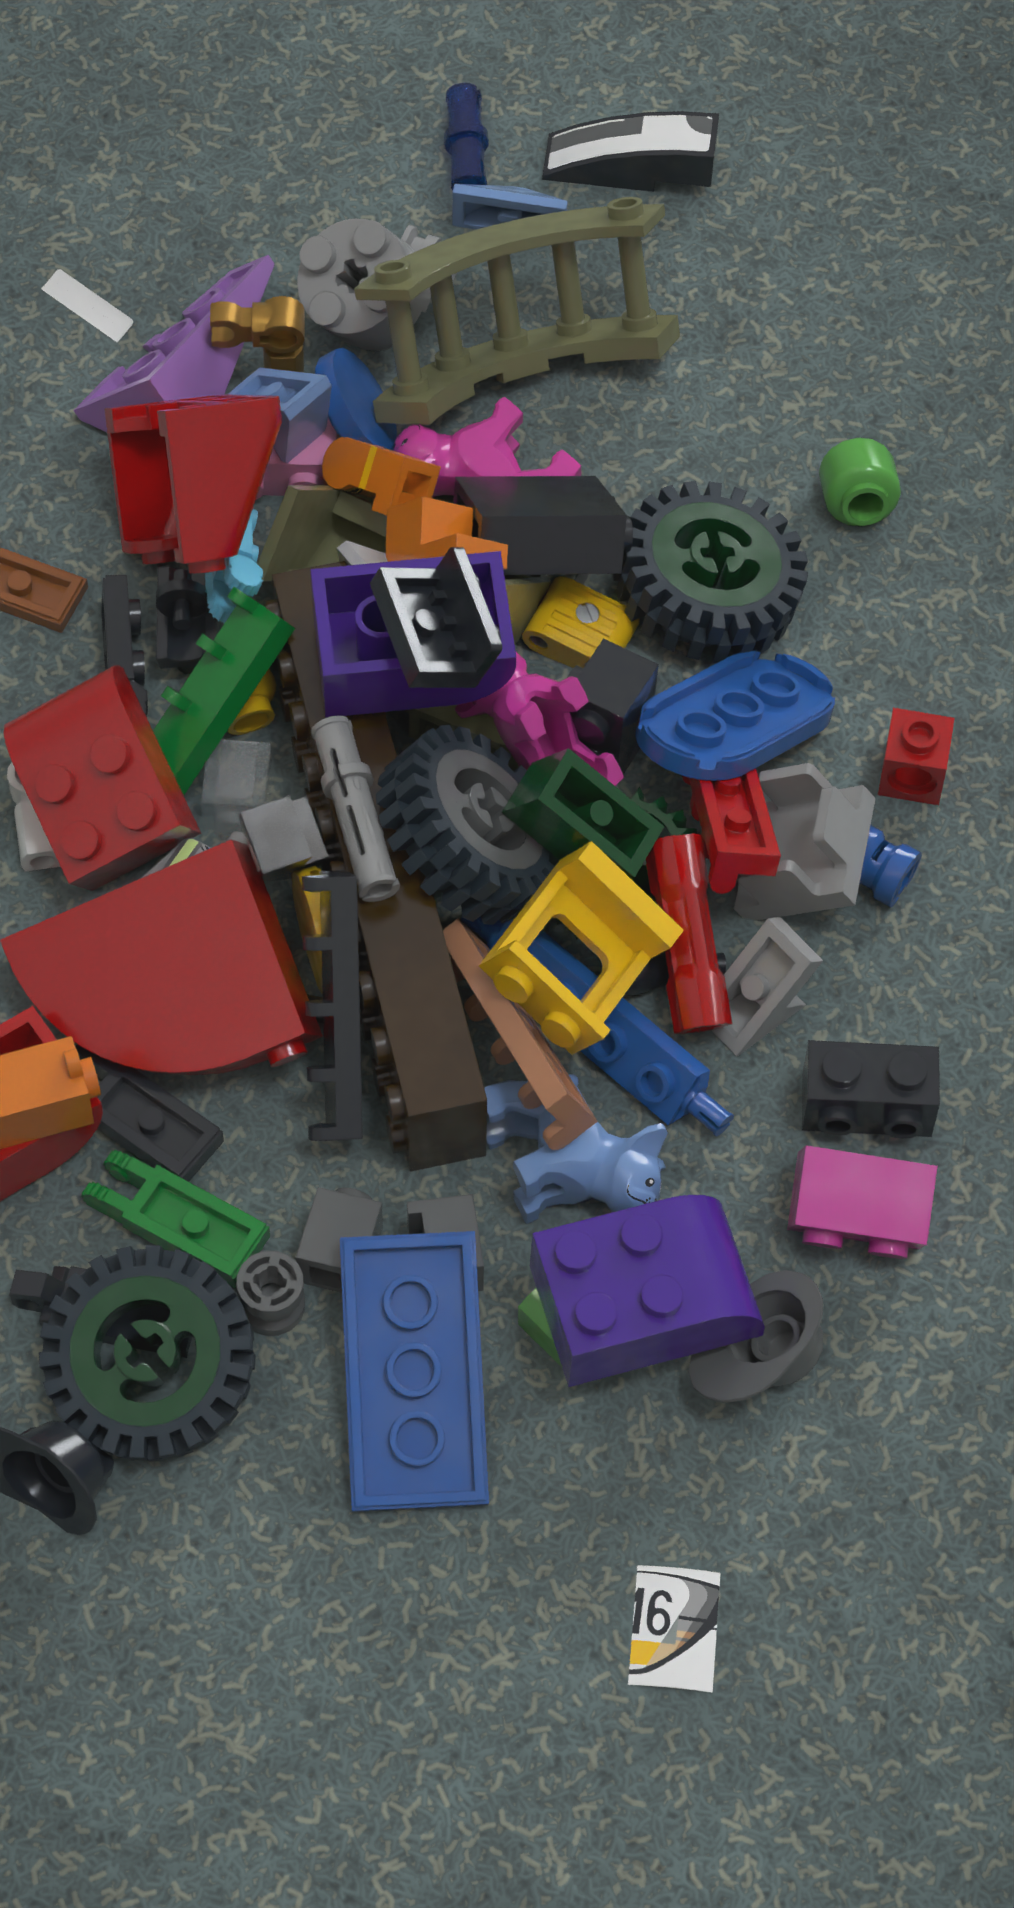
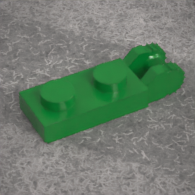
M117 1150L110 1152L103 1165L106 1166L105 1169L117 1180L127 1182L140 1189L133 1200L93 1181L92 1183L89 1182L81 1195L83 1201L88 1206L122 1223L123 1228L150 1243L159 1245L164 1250L175 1252V1249L189 1253L192 1258L200 1262L204 1261L215 1269L234 1289L237 1287V1274L241 1265L250 1256L259 1253L270 1238V1228L266 1223L159 1165L153 1168L134 1157L128 1156L127 1153L125 1154Z

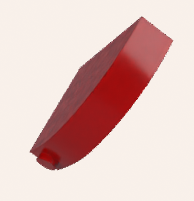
M232 839L0 939L15 977L42 1015L67 1037L72 1036L73 1041L81 1047L102 1058L124 1066L180 1075L220 1074L240 1070L269 1060L271 1067H276L305 1056L308 1053L305 1044L323 1037L316 1017L305 1015V1001H309L267 888L257 871L250 849L247 844Z

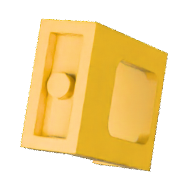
M591 841L559 860L479 964V967L493 980L496 989L502 996L519 1004L540 1024L543 1034L552 1043L565 1048L573 1055L606 1037L610 1029L604 1024V1021L649 960L670 949L684 930ZM551 918L559 919L601 960L602 972L581 1001L527 950Z

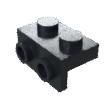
M450 547L436 569L380 567L371 580V589L408 687L476 688L502 652V643L499 629L492 620L481 592L478 576L473 572L465 549L463 547Z

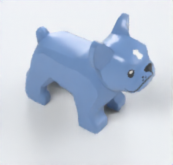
M568 1074L578 1089V1077L574 1074ZM507 1080L484 1088L487 1097V1145L489 1149L503 1145L505 1140L512 1136L538 1140L539 1149L513 1162V1169L521 1186L513 1191L514 1201L525 1223L538 1219L539 1214L547 1206L577 1204L593 1198L607 1204L612 1212L660 1199V1172L666 1167L663 1160L658 1158V1155L668 1134L664 1124L648 1126L630 1138H620L608 1134L597 1122L564 1148L552 1150L545 1142L543 1132L556 1118L546 1110L543 1104L534 1109H526L518 1098L519 1089L528 1081Z

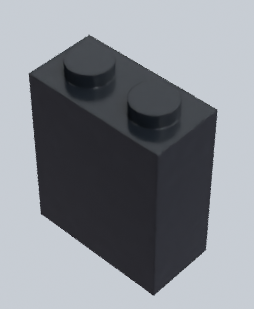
M596 476L455 477L453 504L473 508L472 537L508 545L507 569L504 570V575L622 574L623 553L630 552L633 543L632 521L630 516L625 514L614 496H611Z

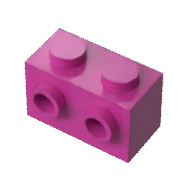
M806 1145L798 1151L787 1230L803 1232L802 1243L807 1245L841 1249L844 1238L869 1242V1254L907 1259L909 1248L920 1249L927 1245L938 1166Z

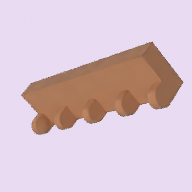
M456 919L443 930L447 949L451 955L450 960L456 983L465 978L475 993L467 999L464 1009L472 1021H481L489 1016L501 1036L491 1046V1054L500 1065H506L516 1060L528 1079V1082L519 1089L518 1098L526 1109H534L543 1104L546 1110L556 1118L544 1130L543 1138L550 1149H562L598 1121L534 1019L519 1004L502 996L496 989L493 980L479 967V964L490 951L488 946L462 921Z

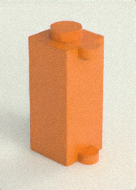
M72 1036L0 1055V1149L94 1124L90 1099L101 1096V1090L92 1058L88 1057L80 1060Z

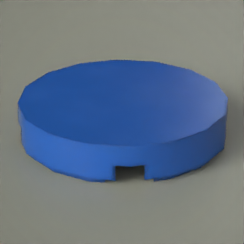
M346 348L335 349L320 357L315 367V374L326 375L332 385L328 418L339 437H349L393 450L392 446L398 436L396 423H376L373 400L383 391L368 367L356 354Z

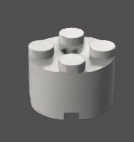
M357 218L337 222L324 229L317 236L307 239L300 250L301 262L297 276L300 301L306 313L316 324L343 342L364 350L380 351L391 348L393 346L385 301L356 300L354 288L375 273L374 268L378 264L390 260H399L415 251L379 222ZM430 287L410 301L413 325L422 311L426 313L431 298Z

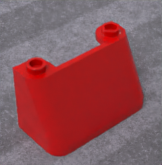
M225 394L104 408L122 552L141 554L142 564L172 561L182 564L188 563L189 573H206L226 569L225 558L238 554L282 424L279 396Z

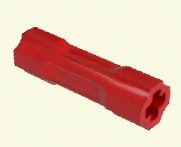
M692 833L658 838L646 857L650 890L657 900V905L684 930L673 946L665 951L669 972L666 987L674 1034H688L720 1029L733 1023L725 976L718 966L706 894L709 879L702 837L700 834Z

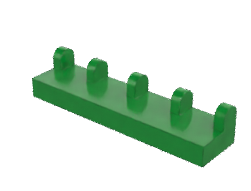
M234 586L227 597L236 607L214 640L203 633L195 644L206 652L180 691L178 692L167 685L161 694V697L171 704L153 732L183 795H185L296 629Z

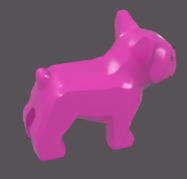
M506 397L498 400L491 417L481 422L467 425L453 435L439 434L431 428L420 424H412L397 436L392 446L394 451L441 466L432 499L441 495H454L455 477L581 476V465L563 449L552 457L550 466L544 469L521 471L514 456L520 444L514 439L512 433L523 423V412Z
M517 652L515 672L502 688L476 701L458 704L455 708L456 713L461 718L482 714L493 717L501 739L518 766L522 765L526 770H528L532 762L569 748L614 786L624 778L613 754L602 753L597 756L578 739L570 712L578 711L589 701L578 678L571 676L558 682L538 674H528L526 660Z

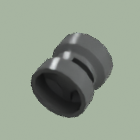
M262 1251L250 1256L241 1265L237 1274V1295L246 1311L252 1330L265 1336H279L291 1331L300 1323L305 1312L304 1280L299 1264L285 1253ZM269 1283V1286L264 1287L262 1290H260V1288L264 1284Z

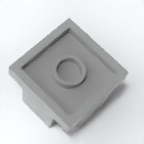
M810 763L761 771L759 780L762 791L772 800L766 802L781 858L776 877L738 874L737 881L739 887L734 910L742 918L763 920L854 906L856 904L876 798L864 785L843 789L833 787L820 771Z

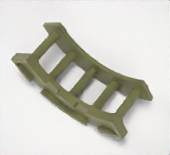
M622 197L610 201L607 206L575 209L512 220L457 235L413 252L399 260H390L375 266V273L354 288L356 300L385 301L397 376L392 380L393 385L373 400L376 423L430 425L455 405L474 396L475 383L496 375L497 381L506 383L525 376L549 371L548 359L583 353L585 364L615 360L660 359L680 337L678 315H657L656 311L650 308L641 237H645L665 216L664 204H643L641 198ZM617 237L627 311L620 317L591 319L588 314H584L575 241ZM551 245L561 317L556 320V325L527 331L520 327L510 254ZM487 261L497 332L493 334V340L464 348L462 346L452 275ZM430 287L440 351L435 354V362L420 368L410 301Z

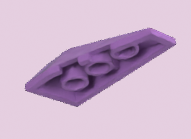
M266 255L229 271L183 311L184 320L174 324L162 334L153 336L142 346L149 352L148 354L134 362L127 370L123 366L117 367L104 378L74 409L77 417L81 421L107 432L104 408L224 395L244 342L231 348L212 346L210 304L218 301H228L236 303L241 307H252V302H260L274 267V262L270 256Z

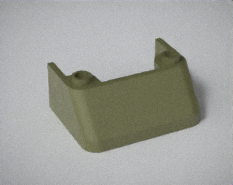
M288 485L257 563L263 569L262 580L272 581V574L339 562L337 547L346 540L386 553L387 515L371 510L375 497H365L341 491L329 485ZM504 575L515 645L550 587L552 580L545 575Z

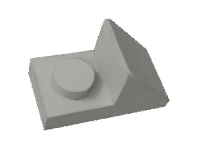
M781 917L768 918L724 974L733 1024L712 1031L736 1056L742 1054L806 1006L797 996V993L823 962Z

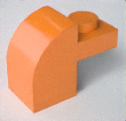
M422 496L387 508L386 558L388 562L443 557L450 547H463L466 554L501 551L503 570H506L508 545L472 537L473 508Z

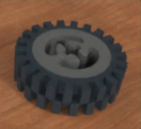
M441 725L436 730L432 728L425 732L384 768L386 771L379 776L377 784L382 789L376 793V804L386 808V810L378 815L382 828L396 830V833L388 838L387 841L393 852L406 850L409 858L401 865L409 875L417 869L424 874L426 878L420 887L429 896L440 889L443 892L441 905L452 912L461 905L462 918L474 922L481 916L483 924L493 925L498 920L502 924L519 914L559 862V859L501 813L527 770L520 765L513 771L508 766L511 754L502 747L492 754L491 739L479 734L472 740L470 729L459 726L453 731L450 725Z

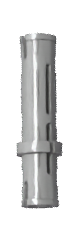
M331 716L317 722L311 730L325 772L321 778L322 789L325 796L333 800L354 875L357 876L359 897H362L367 902L381 901L393 896L399 890L400 883L393 869L383 829L380 825L370 792L374 779L370 767L361 762L352 732L353 726L351 721H348V718L345 716Z

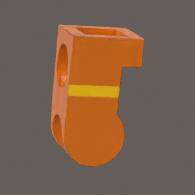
M340 437L334 440L327 448L322 463L323 477L329 486L365 497H375L371 510L387 515V508L422 496L432 498L441 466L349 437Z

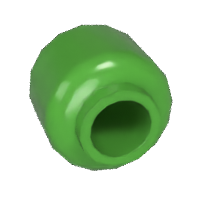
M867 438L849 439L832 447L822 459L819 477L827 510L836 520L851 526L871 525L888 517L897 507L901 495L899 478L894 458L883 444Z

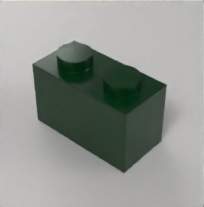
M569 748L532 762L501 812L559 860L592 841L630 879L635 878L664 829L661 823Z

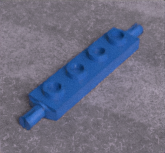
M481 916L474 922L461 918V921L485 940L488 948L491 950L516 916L502 924L498 920L493 925L483 924ZM541 930L527 949L580 1001L598 978L597 975L543 930ZM622 997L604 1021V1024L610 1029L609 1033L603 1040L581 1050V1052L667 1125L676 1122L690 1113L712 1131L715 1136L722 1134L730 1125L729 1122L733 1120L734 1115L731 1112L729 1113L706 1093L710 1070Z

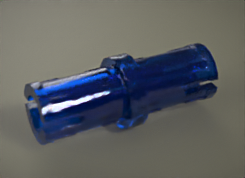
M470 83L455 84L446 91L449 122L448 128L444 132V148L451 155L452 191L455 184L487 185L484 152L489 146L488 131L482 125V93L480 89L477 90L476 85Z

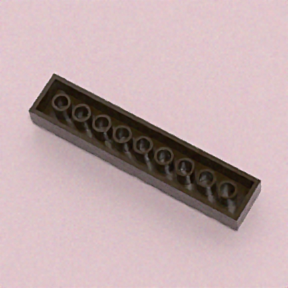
M345 561L272 574L274 599L264 601V607L296 628L271 667L273 672L279 671L282 683L279 686L282 712L285 722H292L295 735L291 737L296 768L298 773L304 772L308 788H304V795L307 797L328 857L321 863L322 871L346 870L354 875L333 800L327 798L322 789L321 778L325 772L315 739H313L311 734L312 727L317 722L325 719V710L313 618L310 569L346 566ZM385 712L347 715L345 717L348 718V721H351L353 726L352 732L361 762L367 764L371 769L374 781L370 792L377 815H380L386 808L376 804V793L382 789L377 784L378 779L386 771L384 768L397 757ZM382 828L400 888L393 896L375 902L364 901L362 897H359L357 891L359 995L361 1000L360 1025L365 1041H372L375 1058L371 1059L372 1071L378 1096L386 1097L389 1115L385 1116L392 1152L393 1154L405 1152L409 1171L412 1172L486 1156L487 1097L433 894L429 896L420 887L426 877L419 869L409 875L401 865L409 858L406 850L393 852L387 839L396 833V830Z

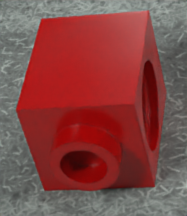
M893 707L878 790L879 796L939 805L947 771L955 718Z

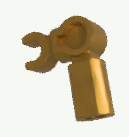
M277 296L265 302H252V307H241L236 303L228 301H218L210 304L212 346L231 348L242 342H253V347H263L264 368L304 373L305 310L303 304L297 299Z

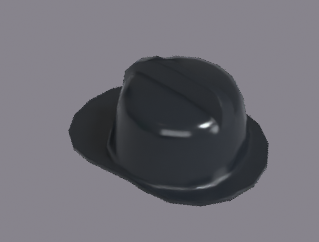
M49 1421L37 1427H32L21 1434L0 1427V1493L40 1511L67 1533L82 1535L90 1532L97 1521L96 1507L93 1500L112 1474L114 1468L112 1457L90 1442L77 1429L64 1422Z

